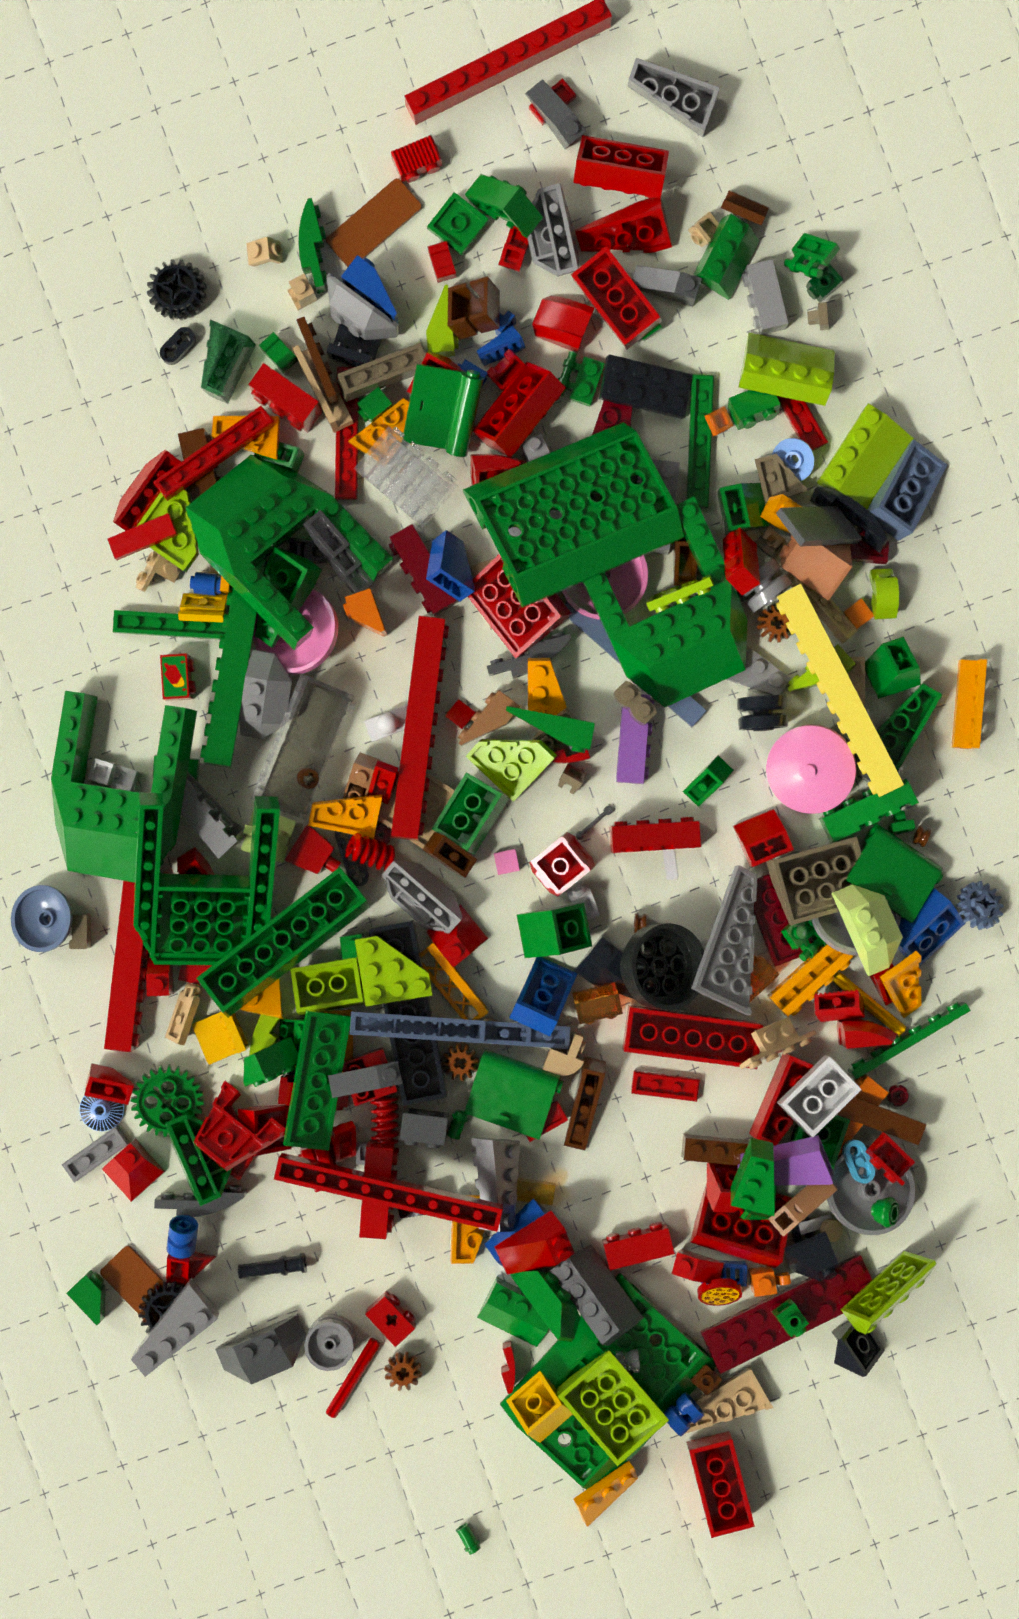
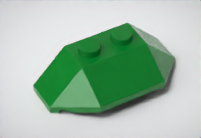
M185 1114L166 1122L165 1125L189 1186L198 1204L203 1206L222 1196L232 1168L226 1171L194 1144V1140L204 1121Z
M524 1271L511 1274L512 1279L557 1340L572 1342L581 1317L575 1304L570 1299V1294L559 1285L558 1278L551 1272L545 1273L540 1271Z

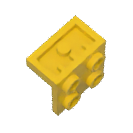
M221 1011L192 1024V1028L209 1065L250 1048L236 1013L227 1018Z

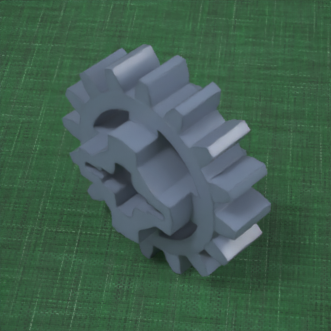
M982 881L972 882L960 890L961 894L957 895L961 902L957 903L956 906L962 910L958 914L965 916L964 923L971 922V928L976 926L978 930L991 928L994 924L999 923V917L1003 916L999 909L1003 908L1004 905L998 901L1002 897L995 895L996 888L993 890L989 889V883L983 885Z

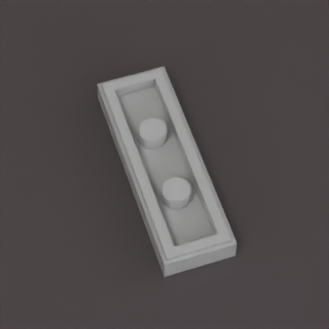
M117 1125L64 1162L62 1166L75 1183L126 1147L130 1142Z

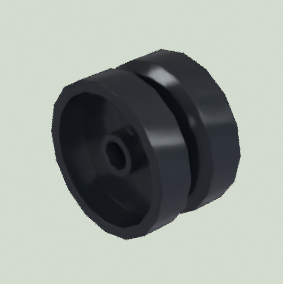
M786 695L738 698L737 710L743 713L752 712V715L742 716L738 719L739 730H753L757 732L788 727L787 715L773 713V711L783 710L787 707Z

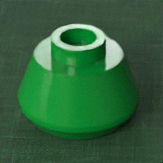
M893 1197L878 1199L871 1207V1215L876 1222L885 1228H890L898 1220L899 1204Z

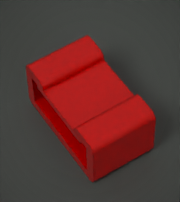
M447 241L427 246L437 283L457 278Z
M511 349L504 353L505 357L495 367H490L487 370L490 379L501 390L526 367L524 362Z

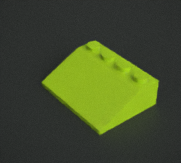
M748 332L738 387L826 406L834 378L835 351Z
M868 403L816 483L822 487L845 494L868 509L876 493L914 438L888 415Z
M903 1251L852 1298L841 1311L857 1331L864 1334L870 1333L876 1329L879 1321L892 1314L893 1308L899 1303L906 1301L909 1294L915 1288H919L924 1284L925 1279L931 1274L937 1263L933 1259Z
M610 1350L574 1373L556 1389L558 1398L617 1466L669 1421L666 1415Z

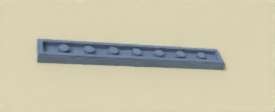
M566 602L565 605L572 613L568 619L619 663L601 621L580 614ZM691 696L667 706L691 728L707 711Z

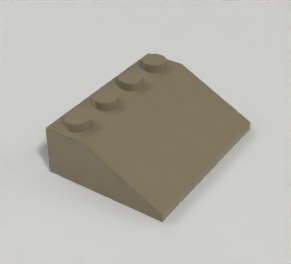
M849 837L766 861L772 884L790 925L839 912L831 893L852 885L846 878L861 855L857 837Z

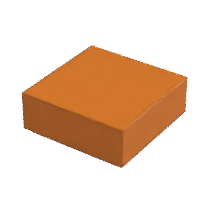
M725 406L704 416L713 436L734 426Z
M862 598L843 611L856 629L874 617Z

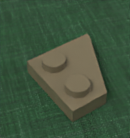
M777 454L755 459L765 503H767L769 497L784 494L790 497L807 492V488Z

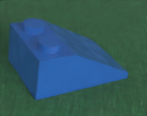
M357 255L341 276L343 284L399 324L397 312L374 268V263L366 257L362 259Z
M536 957L509 1018L547 1036H551L578 973L543 957Z

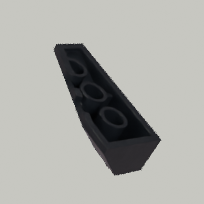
M600 936L574 971L592 985L634 999L626 988L621 976L620 962L623 952ZM647 983L644 986L645 991L647 990Z

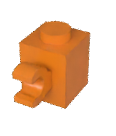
M768 1266L748 1269L751 1290L755 1297L777 1294L776 1285L791 1284L788 1272L774 1274L773 1269Z

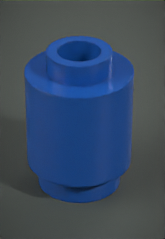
M195 572V576L190 578V589H193L194 594L213 596L222 594L220 591L221 576H218L216 573Z

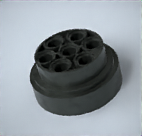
M672 923L648 925L631 937L623 951L620 962L623 982L632 997L643 1006L661 1010L682 1008L692 1002L699 994V992L691 988L702 960L704 949L698 938L681 925ZM642 944L644 945V951H643V952H642V950H641ZM645 983H647V990H646V991H645V988H644Z

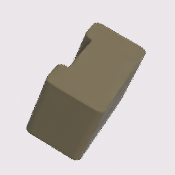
M72 914V940L69 941V948H90L91 915Z

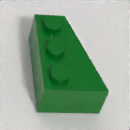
M480 174L465 193V196L477 210L496 221L499 217L507 221L506 226L513 229L514 226L517 227L522 236L526 238L529 237L543 218L527 198V192L523 187L511 185L506 180L500 181L492 175L488 177Z
M751 1137L731 1185V1206L775 1217L773 1143Z

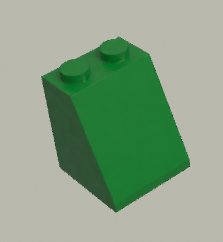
M584 903L517 914L525 958L561 955L592 947Z

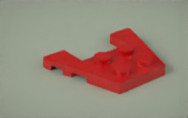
M225 1080L221 1086L222 1090L218 1098L216 1097L212 1104L213 1108L209 1116L205 1118L194 1140V1144L228 1171L285 1136L286 1128L271 1118L256 1135L226 1112L241 1094Z

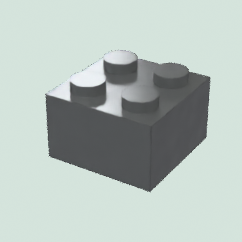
M405 1107L402 1116L400 1140H404L406 1145L416 1146L420 1142L427 1143L426 1146L430 1148H440V1145H445L449 1112Z

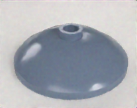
M47 885L30 887L21 893L13 905L11 912L12 931L17 941L28 950L48 952L56 949L66 940L72 927L73 915L70 903L66 896L54 887Z

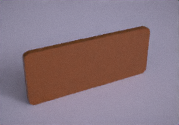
M396 178L327 237L326 243L341 261L349 267L357 255L362 259L367 257L421 210V204L400 179Z
M129 1245L125 1246L100 1270L101 1276L138 1314L143 1311L139 1309V1304L145 1303L142 1301V1296L148 1295L147 1290L149 1288L155 1290L156 1283H159L163 1288L164 1281ZM163 1295L156 1300L169 1301L173 1295ZM151 1306L152 1316L158 1322L160 1315Z

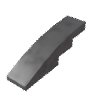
M321 510L303 524L328 563L353 594L366 590L374 583L360 566L362 564L360 560L349 549L348 546L350 544Z

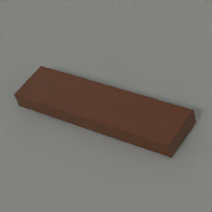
M853 1097L836 1114L916 1145L920 1144L927 1125L856 1097Z

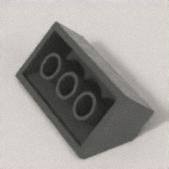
M592 1245L575 1252L566 1261H562L550 1270L558 1278L561 1287L570 1294V1299L602 1345L610 1346L644 1318Z

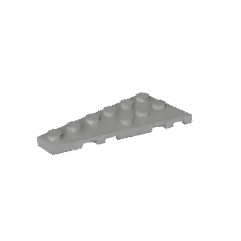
M738 865L734 867L691 989L749 1016L751 1015L752 1008L749 1007L750 995H752L750 981L754 963L755 937L752 935L756 917L753 916L757 894V874Z

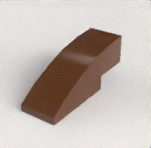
M685 536L673 542L674 586H682L684 583L696 580L697 563Z

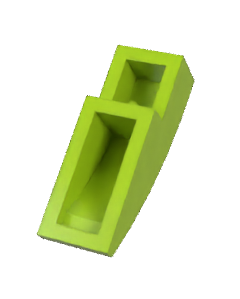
M260 1015L253 1033L249 1055L278 1041L280 1036L273 1031L281 1018Z

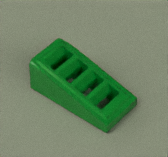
M279 442L278 460L254 453V456L298 473L305 453L299 447ZM284 451H286V455H285V457H284V460H281L282 457H283Z

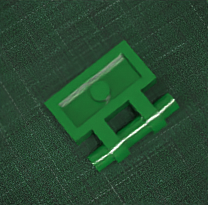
M803 233L791 249L795 256L793 259L787 258L784 261V266L792 272H802L806 277L820 278L823 271L818 268L819 265L828 266L840 248L835 242ZM805 259L809 260L807 264L803 263Z
M570 351L567 359H564L562 365L564 368L558 380L566 387L565 390L572 391L569 400L590 407L605 363L584 356L582 363L578 364L575 362L578 354ZM572 371L578 372L575 383L569 381Z
M812 920L794 925L788 924L781 931L792 949L801 948L803 952L799 957L802 961L813 958L817 954V950L826 945L817 934ZM812 936L815 941L810 944L808 939Z

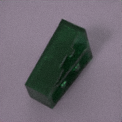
M210 319V335L206 345L208 350L206 360H204L201 389L210 397L228 404L256 344L248 335Z

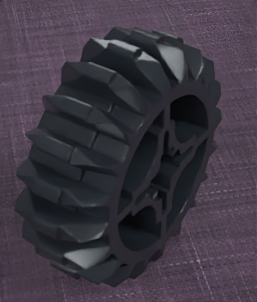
M171 259L169 266L166 262H163L162 266L164 268L160 270L159 267H155L157 275L150 274V278L153 281L147 282V286L150 288L147 291V295L152 297L149 302L151 305H155L154 309L156 312L161 311L163 317L169 314L170 319L174 320L176 315H178L179 320H183V314H186L188 318H191L190 311L193 310L195 313H198L199 310L196 306H204V302L200 298L207 297L206 292L203 291L207 289V285L202 283L205 278L203 275H199V269L193 268L190 262L185 265L184 261L180 259L178 265H176V262ZM183 275L193 280L194 289L184 285ZM173 276V278L170 281L165 282L166 279ZM176 287L181 288L178 293H174L173 289H176ZM160 291L170 295L171 305L161 300ZM190 298L188 301L180 305L183 299Z
M165 1280L163 1288L159 1283H156L155 1290L149 1288L147 1290L148 1295L142 1296V1301L145 1303L139 1304V1309L143 1311L139 1312L138 1317L145 1318L141 1321V1326L148 1325L145 1331L146 1334L157 1323L152 1316L151 1306L155 1308V1311L159 1313L161 1318L178 1294L184 1289V1283L179 1288L176 1287V1280H173L171 1286ZM163 1295H173L169 1301L156 1300Z

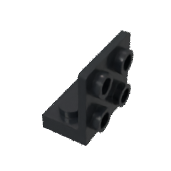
M342 323L339 324L334 343H329L327 354L329 359L357 367L375 360L381 339L364 340L360 336L356 337Z

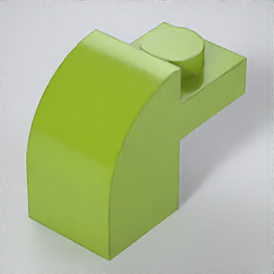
M892 568L871 569L869 578L873 590L871 607L874 619L897 618L899 607L897 577H894Z

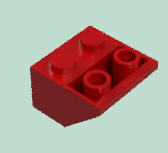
M774 809L733 826L749 867L757 866L794 850L787 831Z
M383 1047L345 1061L343 1072L387 1063ZM394 1085L351 1094L354 1106H358L395 1093L397 1088Z

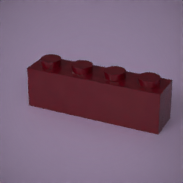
M413 524L390 536L389 538L392 543L388 544L394 556L399 554L403 561L399 565L405 575H411L413 582L410 584L415 593L422 594L424 601L421 603L426 612H432L436 616L457 604L455 598L426 579L430 554Z

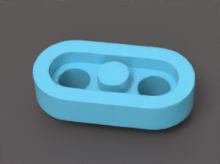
M851 1139L846 1141L842 1147V1154L855 1181L863 1184L869 1183L875 1176V1168L869 1162L871 1158L865 1152L867 1149L861 1141ZM852 1147H855L854 1154L850 1153ZM861 1167L864 1168V1173L862 1175L859 1174V1169Z

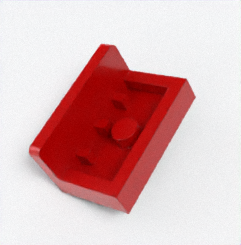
M882 1132L865 1152L871 1157L869 1162L878 1170L883 1168L886 1171L883 1175L892 1184L897 1181L903 1186L905 1182L901 1177L911 1168L915 1161L886 1133Z

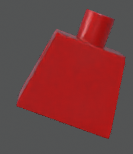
M308 824L285 858L286 862L315 874H320L324 867L333 873L342 863L331 856L336 847L315 828L308 826Z

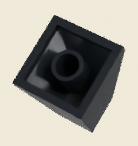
M826 1231L784 1248L790 1271L818 1281L830 1280L840 1273L839 1264Z

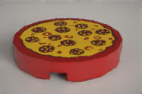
M716 1278L711 1280V1284L706 1285V1282L698 1287V1299L706 1305L721 1306L731 1304L742 1297V1286L740 1284L737 1285V1281L733 1279Z

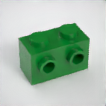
M748 390L730 397L727 409L738 430L743 428L749 429L763 420L769 421L779 415L780 402L776 395Z

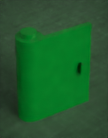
M417 363L402 442L445 449L450 455L466 457L484 380L480 376V372L475 370L463 372Z
M875 824L868 831L864 842L867 844L846 880L853 885L884 895L892 911L913 923L933 887L943 878V868L880 825Z
M485 1049L464 1113L540 1140L555 1093L560 1094L564 1081L560 1080V1075Z

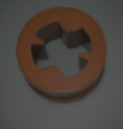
M303 768L297 774V782L306 789H312L318 785L319 775L315 770ZM309 775L312 776V781L307 782L303 778Z
M919 825L912 843H919L920 847H924L930 837L931 829L927 828L925 830L923 826Z
M635 913L634 933L646 927V914L639 916L638 913Z

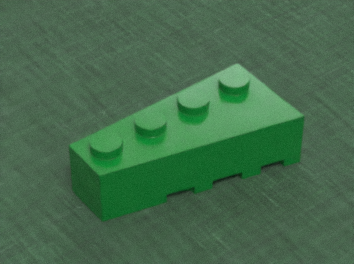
M907 778L902 779L903 786L881 797L878 794L873 795L869 789L863 792L864 797L858 800L853 797L844 801V806L837 810L833 808L822 812L824 816L819 818L829 841L836 842L860 831L864 826L867 827L879 822L884 816L888 817L900 812L902 807L906 805L913 806L919 803Z

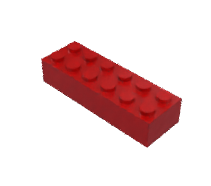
M628 1005L622 1049L624 1052L740 1067L739 1065L760 1053L751 1034L763 1028V1024L746 1020Z

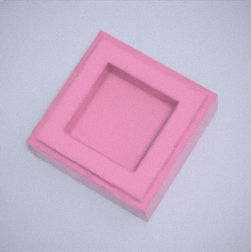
M515 849L494 853L498 875L520 871Z

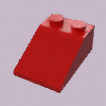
M552 1211L547 1212L494 1246L507 1275L556 1266L574 1254L564 1226Z

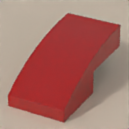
M515 226L509 230L498 266L520 272L529 242L528 238L522 236L519 229Z
M564 749L554 752L557 756L551 763L567 764L590 759L588 750H585V753L579 752L566 757Z
M510 1340L504 1342L502 1348L508 1365L501 1367V1375L508 1394L513 1392L515 1382V1356Z

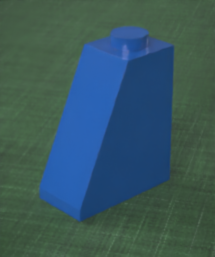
M446 530L432 540L426 579L461 602L475 591L464 542Z

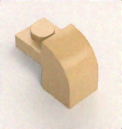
M574 1032L567 1052L556 1048H549L542 1067L543 1070L560 1076L571 1075L578 1071L584 1063L582 1058L577 1057L578 1053L582 1054L586 1044L583 1041V1035Z

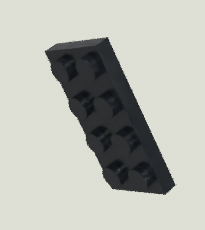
M608 354L605 361L599 400L683 419L686 414L692 374Z

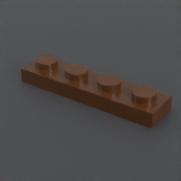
M301 317L296 321L331 406L339 403L337 395L341 393L336 381L331 382L329 378L332 371L328 361L324 363L321 356L325 354L320 342L315 343L313 339L317 334L312 322L307 324L305 317Z

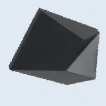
M849 1320L832 1331L837 1340L834 1364L861 1377L867 1376L885 1351L873 1331L867 1334L861 1333L853 1327Z

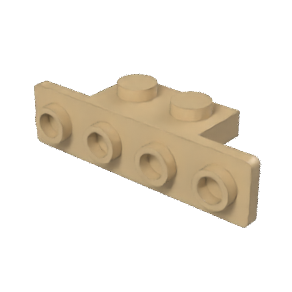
M152 551L147 557V565L144 571H141L136 578L137 584L135 588L145 592L155 573L175 583L181 569L157 552Z
M789 1017L777 1021L751 1034L761 1053L749 1058L739 1066L741 1070L746 1067L752 1070L763 1064L762 1060L766 1059L767 1062H770L779 1057L778 1053L782 1052L783 1055L794 1051L797 1045L802 1048L812 1042L811 1038L817 1033L814 1030L799 1037Z

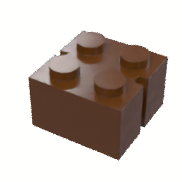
M488 276L470 281L472 289L467 283L448 288L447 326L459 339L478 335V331L482 334L499 329L500 290Z

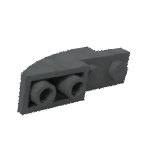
M564 632L552 635V639L546 641L542 639L528 650V655L523 653L516 659L511 655L512 659L503 661V658L490 661L491 665L487 666L488 674L493 676L511 671L513 679L528 674V658H550L552 660L571 641V635H565Z
M230 1185L228 1189L224 1188L220 1198L203 1206L198 1204L193 1193L175 1196L173 1192H163L155 1198L154 1208L177 1209L176 1216H204L234 1205L246 1196L247 1189H241L242 1186Z

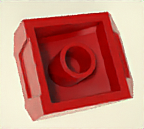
M551 295L543 298L532 323L534 334L540 339L578 353L595 308Z
M471 454V485L487 480L526 462L504 455Z
M569 832L562 835L529 863L533 874L549 893L557 897L595 867L592 856L587 853L576 837Z
M862 1019L837 1020L838 1044L846 1049L890 1045L897 1036V1033L874 1022Z

